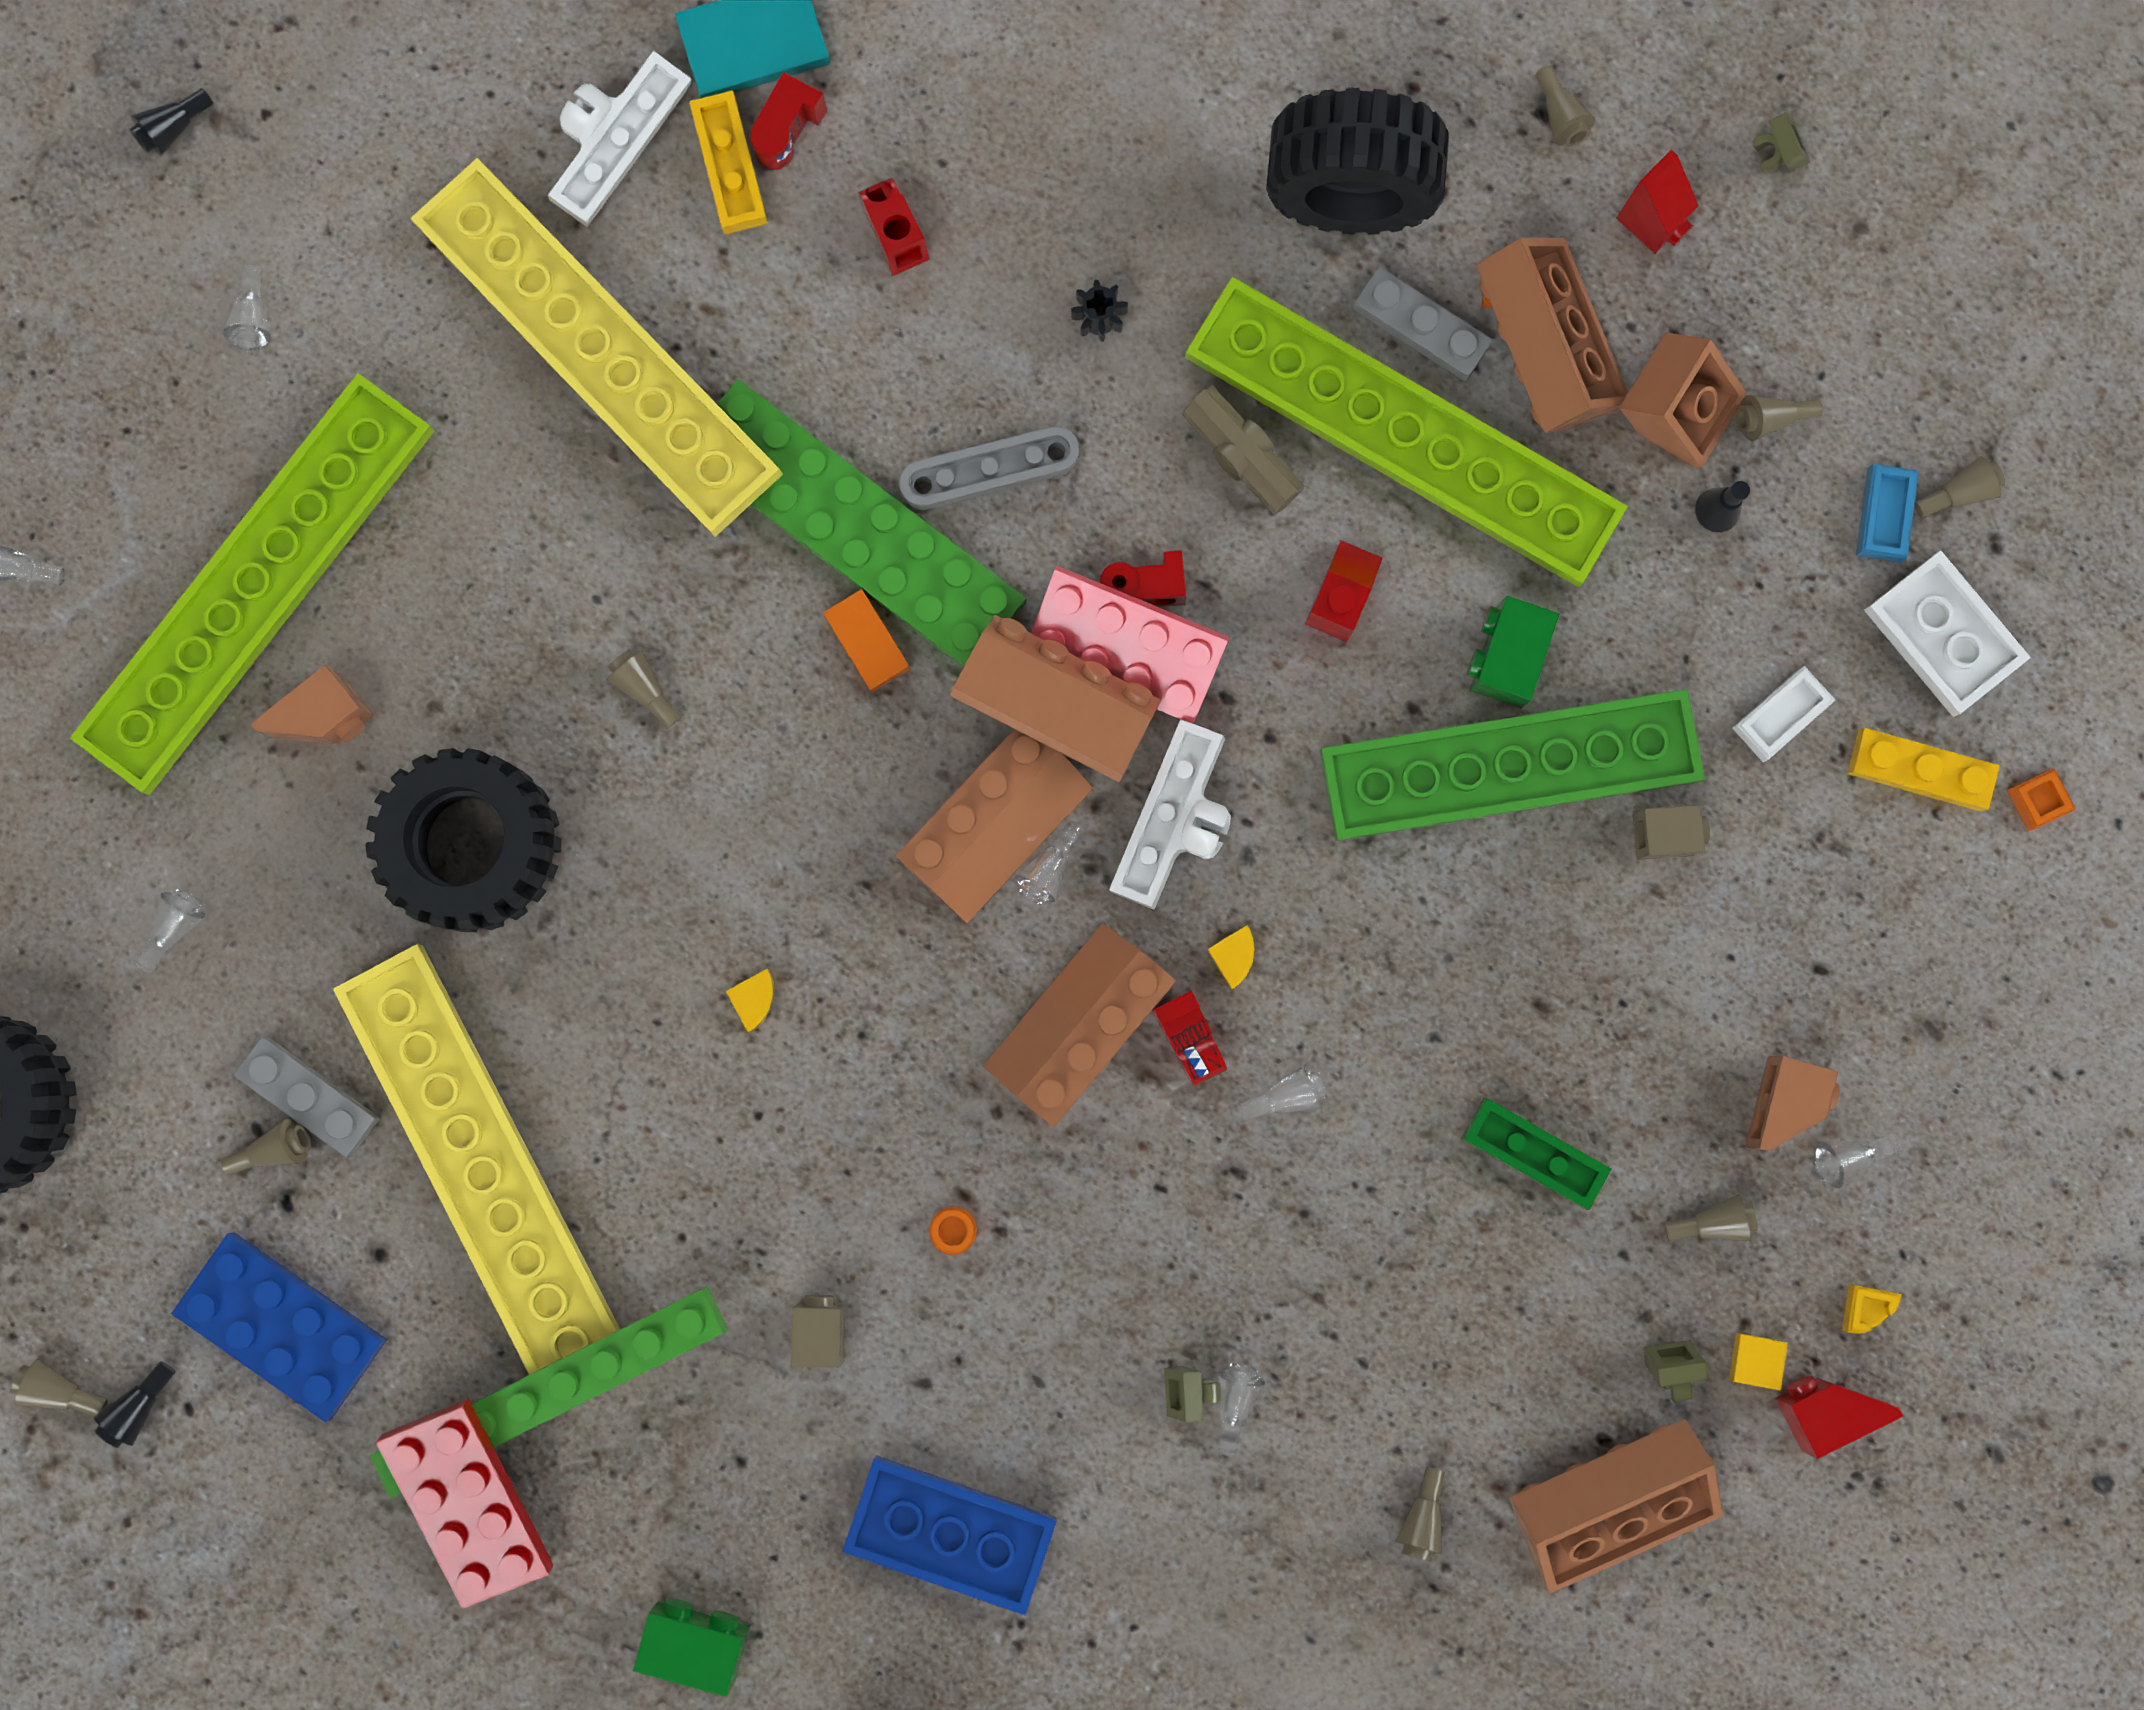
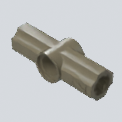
M1213 385L1199 393L1183 410V416L1213 448V455L1224 471L1234 480H1242L1273 515L1282 511L1303 491L1305 486L1273 452L1274 446L1266 433L1252 420L1248 419L1245 421Z

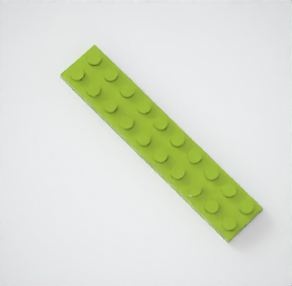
M1231 277L1185 352V359L1578 588L1584 583L1628 508L1624 503L1234 277Z
M357 373L69 739L141 793L150 795L430 439L435 430Z

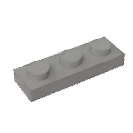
M1380 266L1356 299L1352 308L1464 382L1467 381L1493 342V339Z
M261 1037L233 1075L346 1158L354 1156L381 1119L269 1037Z

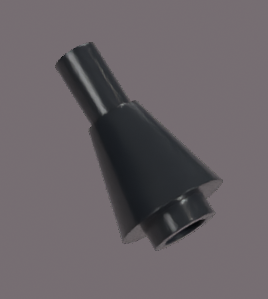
M201 88L179 103L173 102L131 115L135 125L129 130L147 153L154 149L162 156L189 125L190 119L214 103L207 92Z
M1737 481L1731 487L1711 488L1703 492L1695 505V514L1699 523L1712 532H1725L1733 528L1739 520L1742 502L1750 494L1749 485L1744 481Z
M160 1361L140 1386L136 1385L93 1417L99 1425L95 1433L103 1441L115 1448H119L122 1443L133 1446L156 1401V1395L168 1383L176 1371L165 1362Z

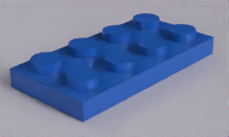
M235 1232L227 1233L171 1313L325 1423L333 1419L387 1341L384 1336Z
M875 1455L842 1552L1026 1616L1057 1517Z

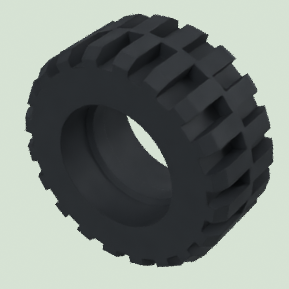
M1346 88V91L1335 92L1334 89L1321 91L1316 96L1311 94L1302 96L1296 103L1291 102L1273 122L1266 184L1268 196L1274 207L1279 209L1281 214L1288 219L1295 218L1297 223L1307 227L1310 225L1316 226L1318 230L1331 232V230L1342 231V234L1355 235V233H1367V235L1380 234L1382 231H1390L1391 233L1402 231L1406 226L1415 227L1420 225L1424 219L1428 220L1432 217L1443 202L1449 131L1436 111L1432 112L1430 106L1421 101L1415 103L1410 96L1400 93L1398 95L1387 94V90L1373 89V91H1360V88Z
M454 748L442 749L438 751V757L436 758L424 754L412 760V765L415 769L410 772L399 769L390 778L395 784L390 793L380 790L374 801L381 805L378 817H368L366 830L375 832L374 842L365 843L367 858L376 860L377 867L371 870L376 884L386 886L388 890L384 896L394 906L405 909L407 916L431 926L460 932H477L478 929L493 930L503 927L504 920L508 918L519 919L528 912L525 906L531 900L539 902L547 891L541 886L546 877L554 879L558 868L557 865L552 864L554 853L561 852V838L555 836L554 828L560 824L557 813L548 806L550 798L543 788L537 786L533 782V778L524 771L495 755H488L481 750L467 748L465 752H460ZM466 798L481 799L491 804L501 817L504 828V843L501 854L493 868L479 880L467 885L450 884L435 874L428 859L427 840L431 826L437 816L451 804Z
M0 1016V1089L2 1094V1113L0 1117V1193H6L8 1189L20 1188L33 1181V1173L45 1172L54 1163V1157L50 1153L55 1150L64 1149L69 1135L63 1133L66 1124H74L77 1110L69 1109V1096L77 1095L75 1081H66L64 1074L71 1069L65 1056H54L52 1054L56 1050L57 1045L47 1035H36V1027L24 1021H12L10 1017Z

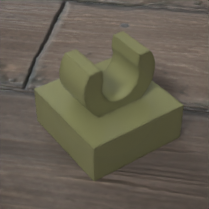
M1786 112L1768 121L1773 134H1761L1752 142L1757 151L1766 146L1775 147L1774 155L1760 163L1765 172L1775 171L1783 163L1792 171L1810 163L1796 124Z
M1691 1340L1644 1347L1645 1365L1660 1387L1663 1386L1665 1390H1671V1400L1673 1402L1692 1399L1691 1382L1708 1380L1706 1361Z
M1184 1366L1164 1368L1168 1417L1183 1422L1203 1421V1404L1221 1402L1220 1382L1210 1383L1209 1379H1201V1371Z

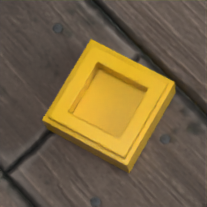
M1736 1332L1729 1380L1781 1391L1788 1343Z

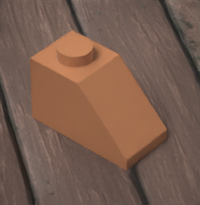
M323 665L250 725L255 731L273 739L339 744L341 741L348 742L361 734L366 727L365 722L374 715L339 672Z
M1768 1056L1745 1147L1770 1151L1826 1119L1828 1112L1835 1108L1839 1098L1840 1086L1836 1083L1838 1071L1785 1056Z

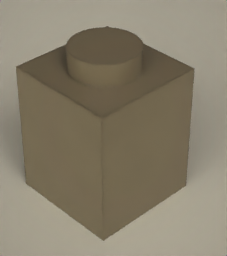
M1701 805L1647 808L1632 814L1637 860L1689 857L1706 852L1705 844H1708L1710 839V826L1707 817L1702 816Z
M806 1295L805 1303H798L792 1308L791 1367L839 1368L844 1362L846 1304H834V1296Z

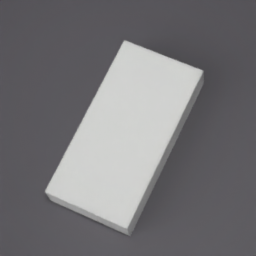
M1803 666L1733 726L1732 729L1759 759L1765 762L1835 701V698Z

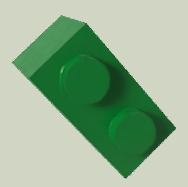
M1507 595L1497 605V608L1490 606L1481 629L1482 633L1488 634L1483 651L1475 650L1467 671L1468 676L1474 677L1469 691L1519 708L1527 705L1532 700L1560 613Z
M668 1598L665 1599L664 1603L657 1601L648 1613L632 1672L727 1697L736 1680L750 1626L740 1624V1618L728 1612L713 1611L711 1615L693 1611L692 1604L680 1599Z

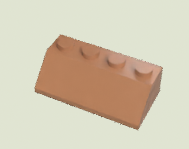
M1519 238L1476 264L1481 277V290L1492 304L1498 319V332L1502 339L1508 343L1515 361V374L1519 381L1525 385L1532 402V416L1536 423L1542 427L1543 432L1565 431L1620 410V406L1625 400L1628 391L1566 239Z
M996 615L982 632L949 695L1117 782H1120L1161 701L1152 696L1151 691L1145 686L1135 682L1127 683L1111 675L1104 665L1095 661H1084L1070 654L1068 649L1061 643L1050 639L1043 640L1029 633L1020 622L1010 618H1000Z
M1014 729L898 852L896 857L968 924L1093 790V787L1063 753Z
M1102 923L982 1067L1054 1128L1173 986L1176 980L1142 951Z
M1686 1419L1672 1425L1659 1426L1648 1436L1630 1444L1617 1445L1599 1458L1585 1464L1572 1465L1563 1474L1543 1483L1527 1485L1518 1494L1510 1497L1517 1524L1549 1594L1723 1516L1715 1464Z

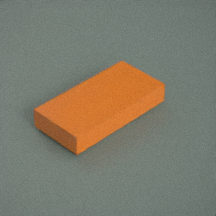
M862 589L823 612L824 617L871 693L910 670L909 664Z

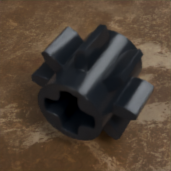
M1097 279L1094 280L1093 288L1087 292L1081 289L1076 291V299L1082 306L1071 308V319L1082 320V337L1090 332L1098 335L1100 341L1104 342L1106 333L1112 329L1121 333L1123 322L1117 316L1128 312V302H1117V285L1109 289L1100 286ZM1102 306L1105 315L1097 316L1094 307Z

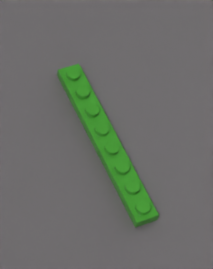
M707 1285L472 1403V1406L493 1447H496L725 1333L729 1328ZM380 1450L371 1454L370 1457L389 1498L391 1499L401 1494Z

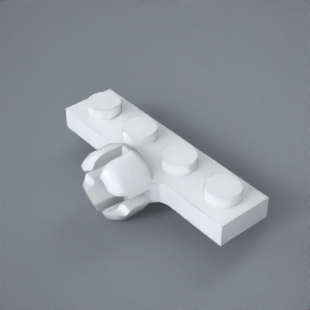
M653 51L624 92L616 98L608 97L592 84L581 85L573 93L578 98L576 103L574 104L568 100L560 115L562 131L580 144L581 149L548 194L549 200L588 227L691 86V78Z
M1180 719L1109 891L1111 893L1155 910L1174 861L1180 853L1189 852L1204 859L1213 858L1223 845L1222 842L1218 841L1219 836L1202 829V827L1227 835L1230 826L1231 816L1227 808L1204 797V789L1225 741L1222 734Z

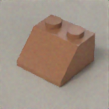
M1665 332L1636 382L1627 393L1625 400L1620 406V410L1639 435L1691 466L1702 469L1747 393L1711 339Z

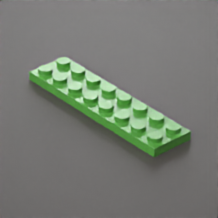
M739 379L735 381L717 405L774 462L783 474L751 506L859 589H862L864 593L962 668H964L982 632L992 618L996 615L1000 618L1014 619L1025 605L1026 598Z
M1688 689L1321 748L1320 750L1335 842L1699 783L1705 780Z

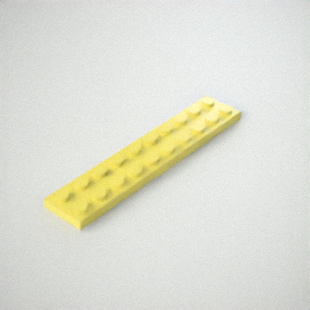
M478 158L410 218L423 234L714 537L723 531L783 475L774 462Z
M416 944L333 988L529 1375L620 1330L423 945Z

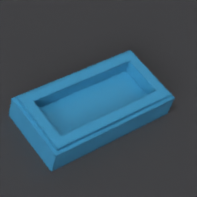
M1872 464L1868 467L1856 556L1897 563L1907 560L1919 471L1880 464Z

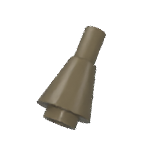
M1552 66L1542 67L1535 76L1546 96L1545 101L1553 141L1556 145H1578L1590 135L1591 129L1595 124V117L1565 87H1562Z
M1747 395L1743 398L1736 411V425L1738 430L1748 440L1755 441L1797 420L1820 417L1823 407L1819 399L1793 402L1790 400Z
M1979 456L1943 485L1941 490L1916 501L1914 504L1915 509L1921 518H1925L1948 506L1956 507L2000 498L2001 487L2005 485L2004 474L1995 461L1988 462L1984 457Z
M628 649L609 664L608 668L612 674L607 678V681L645 708L648 707L666 729L670 728L681 718L662 696L663 691L643 651L634 655Z
M285 1119L250 1144L247 1149L223 1157L221 1160L222 1169L227 1175H231L253 1166L268 1167L302 1164L306 1161L308 1151L311 1148L309 1133L305 1127L299 1125L294 1120Z
M1739 1194L1695 1214V1217L1664 1222L1668 1241L1700 1236V1238L1750 1242V1232L1758 1230L1752 1203H1743Z
M36 1359L30 1367L23 1365L17 1372L10 1388V1393L16 1395L15 1406L65 1410L72 1408L95 1416L105 1409L108 1401L106 1398L79 1390L77 1385L39 1359Z
M1430 1467L1425 1469L1420 1496L1416 1498L1395 1540L1397 1543L1404 1544L1402 1551L1404 1555L1431 1562L1432 1553L1442 1555L1441 1506L1438 1501L1444 1471Z

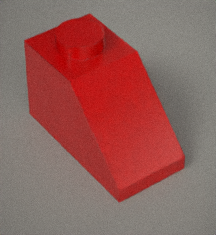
M1670 150L1641 179L1616 217L1621 224L1655 255L1667 242L1675 247L1694 226L1688 220L1699 206L1680 159L1675 152Z
M1340 540L1305 625L1347 642L1360 618L1383 557Z
M1806 1376L1793 1381L1786 1387L1787 1393L1775 1398L1801 1451L1816 1459L1904 1417L1899 1407L1820 1378L1814 1379L1813 1376Z

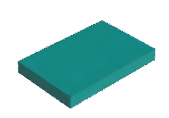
M717 0L674 13L700 98L732 90L735 93L779 80L783 72L793 76L831 64L811 0Z

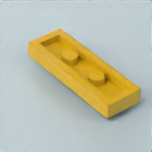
M733 90L689 101L724 235L768 224Z
M1862 728L1857 733L1847 774L1983 812L1990 808L2000 765L1869 728Z

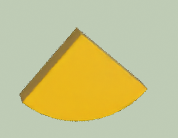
M1248 925L1207 949V952L1231 990L1243 981L1253 963L1254 940Z
M765 969L726 991L748 1033L754 1031L764 1022L772 1006L775 986L770 969Z
M1849 1284L1842 1331L1847 1333H1866L1871 1331L1896 1312L1902 1294Z

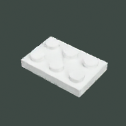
M1941 550L1932 555L1864 609L1952 717L1964 712L2031 658Z

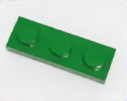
M1488 1098L1482 1099L1461 1137L1463 1141L1585 1210L1591 1209L1612 1170L1610 1167Z

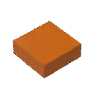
M2055 768L2046 770L2007 789L2028 831L2037 829L2076 810Z

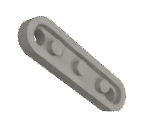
M1054 426L915 461L909 464L900 476L901 493L904 500L911 507L919 510H929L1062 476L1072 471L1078 462V440L1068 429ZM1053 448H1060L1064 451L1065 455L1060 460H1052L1048 456V452ZM923 481L929 482L932 485L931 491L927 494H919L915 490L918 483Z

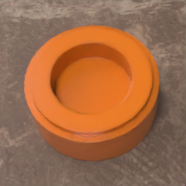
M949 1206L943 1208L933 1217L930 1223V1239L933 1245L942 1253L948 1255L961 1254L967 1251L976 1239V1221L973 1215L962 1207Z

